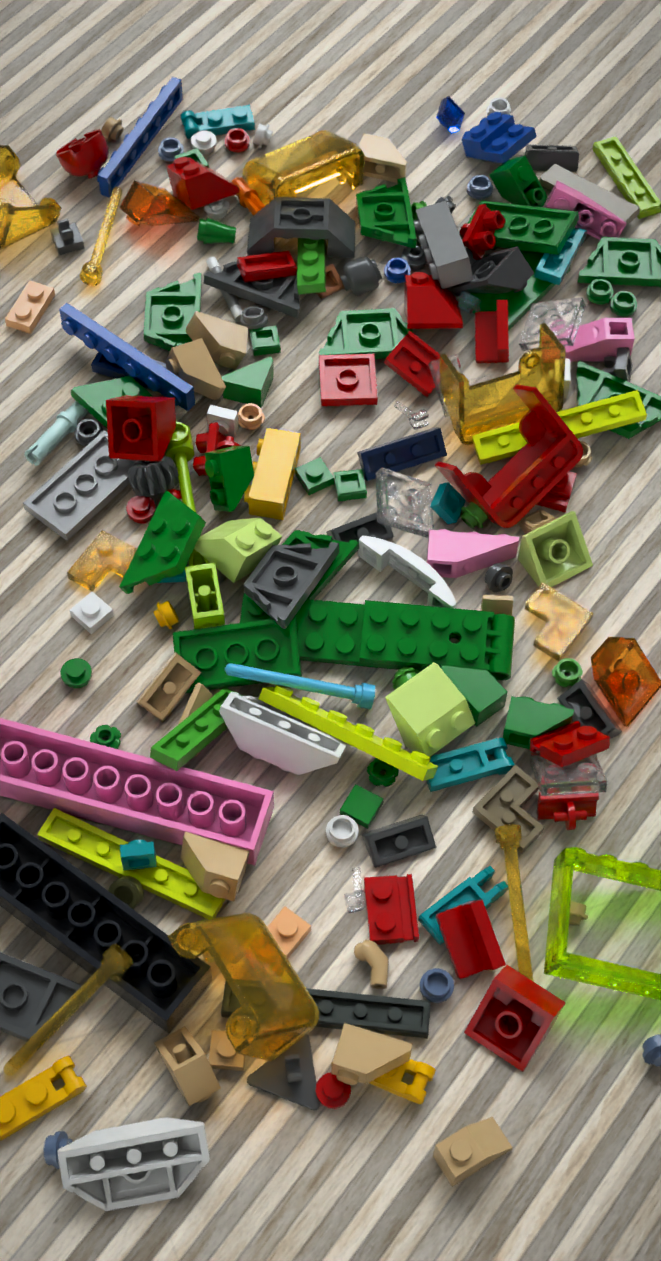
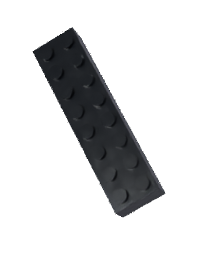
M3 813L0 814V906L169 1034L212 982L211 966Z

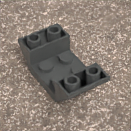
M276 197L250 218L247 254L274 253L275 237L284 239L309 238L312 240L328 239V257L339 259L354 258L356 222L328 198Z

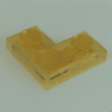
M101 530L67 571L68 579L93 592L110 571L124 577L137 548Z
M543 582L527 600L524 608L547 623L535 638L533 646L558 662L590 623L594 614Z

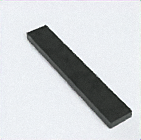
M226 980L221 1017L341 1030L344 1023L379 1034L428 1039L431 1001Z

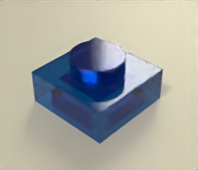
M448 96L441 100L436 118L454 134L460 130L465 112Z

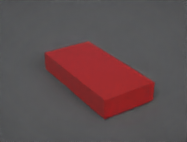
M289 251L237 258V267L244 282L293 276L297 273V266Z

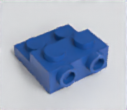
M494 112L489 114L487 118H482L478 126L473 127L470 131H466L461 140L466 157L504 164L535 139L537 135L534 127L515 124L513 115Z

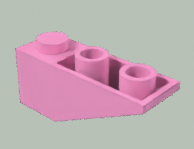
M556 181L544 204V208L578 212L579 220L575 228L587 230V234L599 240L602 237H620L627 222L581 192L559 181Z
M602 318L546 337L544 339L546 362H558L559 358L570 359V362L604 361L605 357H616L618 348H629L631 356L635 339L632 318Z
M446 529L429 530L427 563L441 577L458 578L496 563L515 558L519 537L507 534L490 535L478 532H453Z

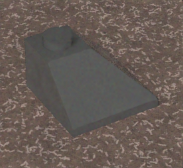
M513 247L483 255L482 259H479L471 267L474 280L452 287L454 293L503 294L511 291L517 293L527 286V280L534 272L519 248Z

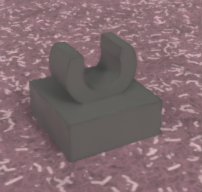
M64 219L57 221V228L50 229L52 240L59 255L84 249V242L76 223L69 224V220Z
M618 348L616 357L608 356L604 358L606 368L602 371L630 382L633 366L629 348Z

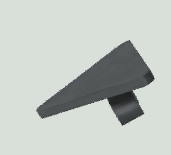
M306 1033L301 1034L247 1077L248 1085L311 1110H318L320 1103L316 1096L317 1083L309 1035Z

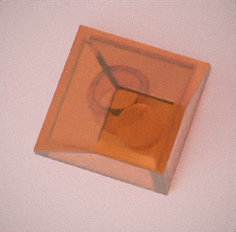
M135 180L119 207L127 214L126 219L137 226H140V224L158 226L197 222L200 218L168 190Z
M608 637L591 656L594 681L623 726L628 727L661 688L660 678L635 638Z

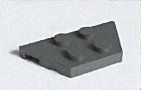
M236 261L223 265V271L213 274L211 271H208L204 274V284L289 316L299 317L300 295L297 288V273L293 276L244 282Z
M329 542V548L311 549V543L295 546L287 544L272 545L245 581V594L281 628L286 629L339 554V543Z
M0 952V1031L32 1043L90 994V989L87 986Z

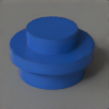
M392 258L384 267L385 278L393 283L405 282V275H411L410 266L402 258Z

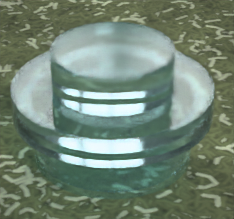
M462 290L460 296L456 295L455 299L459 302L457 307L472 314L473 310L480 311L481 299Z

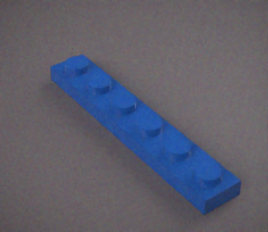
M172 76L169 82L161 88L160 94L149 104L145 114L138 118L133 130L124 137L123 143L112 153L105 167L99 170L97 181L99 182L101 195L111 197L183 100L181 79Z
M66 303L59 309L62 321L61 326L66 333L81 339L88 348L97 350L109 362L116 363L124 368L131 377H137L146 383L152 391H158L165 397L175 398V406L179 405L186 411H189L195 405L194 387L70 304Z

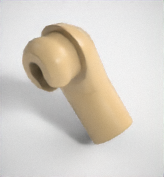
M364 940L363 943H357L354 948L355 957L360 961L366 960L371 966L370 987L386 989L388 957L373 941Z

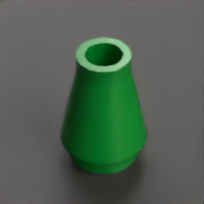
M208 217L206 220H199L197 241H203V244L235 242L236 227H231Z

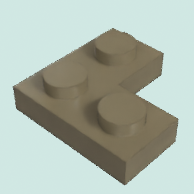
M514 765L473 807V814L521 854L544 830V826L522 809L539 790L540 784L517 765Z

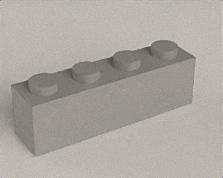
M443 201L416 209L418 220L414 221V227L433 280L438 279L442 289L474 280L468 254L447 202Z

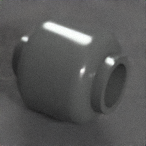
M362 256L346 263L343 268L345 274L340 276L346 291L352 290L356 296H361L377 289L379 280L382 279L375 260H370L367 256Z

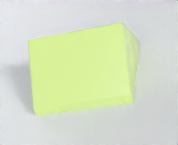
M574 511L522 536L518 560L542 591L593 566Z

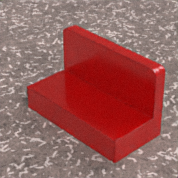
M497 300V311L475 313L476 363L509 362L508 300Z
M483 900L469 901L436 915L445 945L459 979L466 978L483 970H495L506 965Z

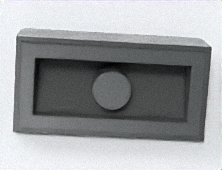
M526 145V158L534 171H547L554 164L570 172L578 170L579 151L576 146Z
M384 509L326 531L327 535L332 536L333 540L349 542L350 539L358 542L361 536H370L383 540L394 537Z
M581 679L557 698L566 708L574 709L573 722L579 721L581 726H592L597 731L609 736L610 739L622 732L591 686Z
M418 815L362 834L374 868L436 848L429 820L425 815Z

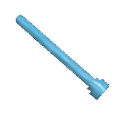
M229 663L225 667V672L229 676L351 699L352 703L357 704L359 708L370 710L374 702L375 685L361 683V685L350 687Z

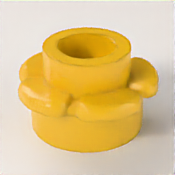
M169 600L162 604L160 602L157 603L158 609L153 611L159 625L161 627L167 626L170 630L173 629L172 625L180 622Z

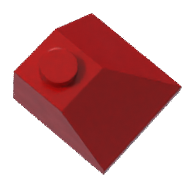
M424 272L405 275L404 308L407 329L463 328L459 301L448 289H442L437 279L433 280L432 275Z

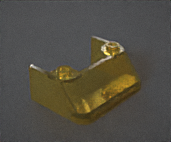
M546 323L540 324L539 347L531 349L521 356L517 372L469 386L466 376L458 373L445 353L440 355V389L455 434L461 443L471 445L473 444L472 435L521 421L522 417L530 409L513 390L516 385L537 387L556 412L562 410L566 349Z

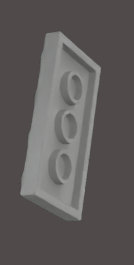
M104 430L24 501V509L68 541L130 484L128 469L135 463L142 462V460L109 458L108 433Z

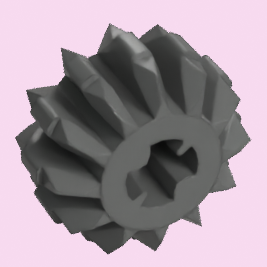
M163 457L162 461L159 462L142 460V462L135 463L128 469L129 483L137 496H156L159 493L172 490L179 483L177 466H175L171 457Z

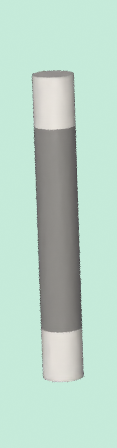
M215 257L207 259L206 263L213 274L222 271ZM220 290L235 321L240 322L243 311L235 295Z

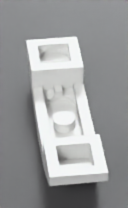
M361 536L359 538L358 556L379 572L389 565L428 593L427 606L456 608V601L446 582L422 558L402 546L370 536Z

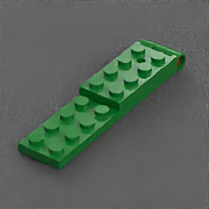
M244 593L240 623L271 619ZM307 599L295 615L300 661L395 670L409 667L417 669L419 672L434 662L439 667L451 666L487 670L496 680H508L511 678L515 618L511 615H494V612L371 600H365V604L311 599ZM456 638L460 642L452 643L450 639Z

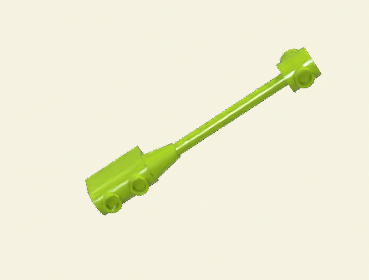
M176 422V428L166 449L165 456L171 457L177 466L182 502L196 512L187 464L195 454L191 431L186 424ZM194 549L189 558L188 567H185L194 629L225 625L215 563H210Z

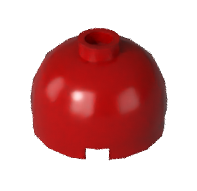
M100 129L84 134L85 137L79 140L74 139L56 151L57 154L55 155L66 172L76 177L87 175L88 179L98 175L99 170L107 162L109 156V148Z

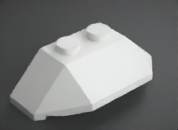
M231 692L219 710L240 750L256 759H262L278 766L283 771L292 772L296 775L337 764L347 747V743L259 700L257 697L241 696L239 693Z
M169 1117L95 1130L57 1151L63 1188L71 1193L74 1192L84 1200L105 1211L179 1198L200 1170L210 1161L204 1122Z

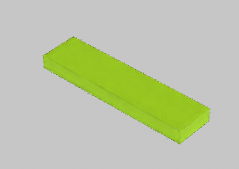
M617 136L594 142L592 150L624 198L640 207L638 219L661 213V201Z

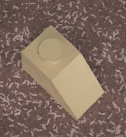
M363 133L355 154V174L396 183L399 178L406 177L407 161L389 138Z
M198 311L194 313L186 327V333L193 341L200 338L203 339L214 363L236 370L246 355L248 327Z
M200 338L171 348L166 359V368L192 385L194 392L213 400L220 399L226 385L203 339Z
M185 832L180 858L201 891L217 898L235 901L246 872L249 850Z
M344 1023L332 1061L331 1074L337 1075L336 1078L346 1084L357 1085V1082L367 1084L408 1062L413 1043Z
M185 1026L154 1043L179 1092L189 1106L207 1100L212 1093L221 1089L205 1052Z
M491 1117L467 1125L436 1144L433 1157L453 1187L512 1150L513 1147L495 1119Z

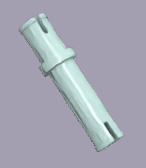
M75 400L66 411L58 414L55 423L25 451L26 459L31 464L34 463L38 466L66 435L75 431L77 424L89 412Z

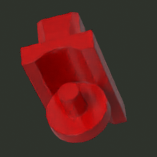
M486 204L479 205L470 224H463L459 231L460 236L463 238L464 246L472 251L475 260L482 259L486 250L493 249L496 243L493 234L496 229L503 228L506 222L500 211H490Z
M218 422L209 423V432L196 435V447L200 453L231 446H240L234 442L232 436L226 437L219 432ZM198 456L193 460V469L198 476L207 475L205 471V456Z
M587 779L571 782L570 790L559 791L558 783L555 781L542 782L537 805L538 820L553 819L554 822L565 821L567 830H575L576 820H587V817H596L597 800H599L598 789H591Z

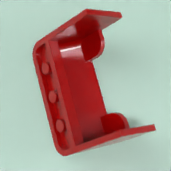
M516 385L513 388L530 409L522 417L519 424L520 434L527 444L489 481L481 474L469 472L464 475L457 466L440 461L435 464L442 475L468 503L474 502L490 521L503 528L515 526L581 460L583 455V447L580 441L537 387Z

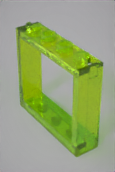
M578 847L565 848L554 859L544 974L661 1000V974L567 953L573 870L661 891V870L649 868L647 864L642 862L628 863L619 861L612 855L598 856L586 853L584 849Z

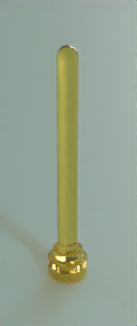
M115 187L112 190L91 259L82 266L80 279L87 285L96 286L101 282L103 269L100 264L123 194L120 187Z
M503 825L496 827L494 831L496 843L500 844V849L504 850L518 971L533 981L517 848L520 847L519 841H522L521 826Z
M112 944L103 954L102 966L4 1065L3 1071L7 1076L16 1074L112 975L123 974L133 964V960L125 950L117 944Z

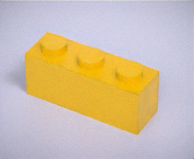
M266 428L264 439L259 438L256 452L259 459L258 462L253 461L252 463L254 470L252 485L247 487L244 494V502L249 504V515L284 520L295 476V468L297 467L301 452V433Z

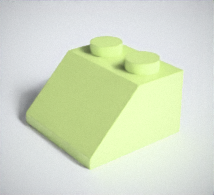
M262 518L229 520L200 536L194 549L210 563H215L216 568L234 583L253 572L271 546L279 544L282 535Z
M434 662L385 697L405 746L429 757L475 724L466 698L439 665Z

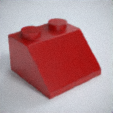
M190 157L177 158L174 160V163L166 166L173 195L192 210L240 193L239 187Z
M125 395L107 399L109 458L162 461L176 428L175 398Z
M506 965L493 979L464 1033L523 1072L551 1030L566 1002L509 965Z

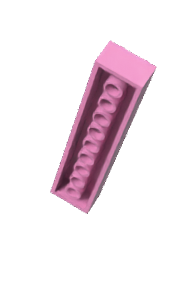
M0 718V796L50 810L56 808L72 816L181 846L185 832H189L249 850L247 864L255 866L274 810V791L185 767L175 771L152 758Z

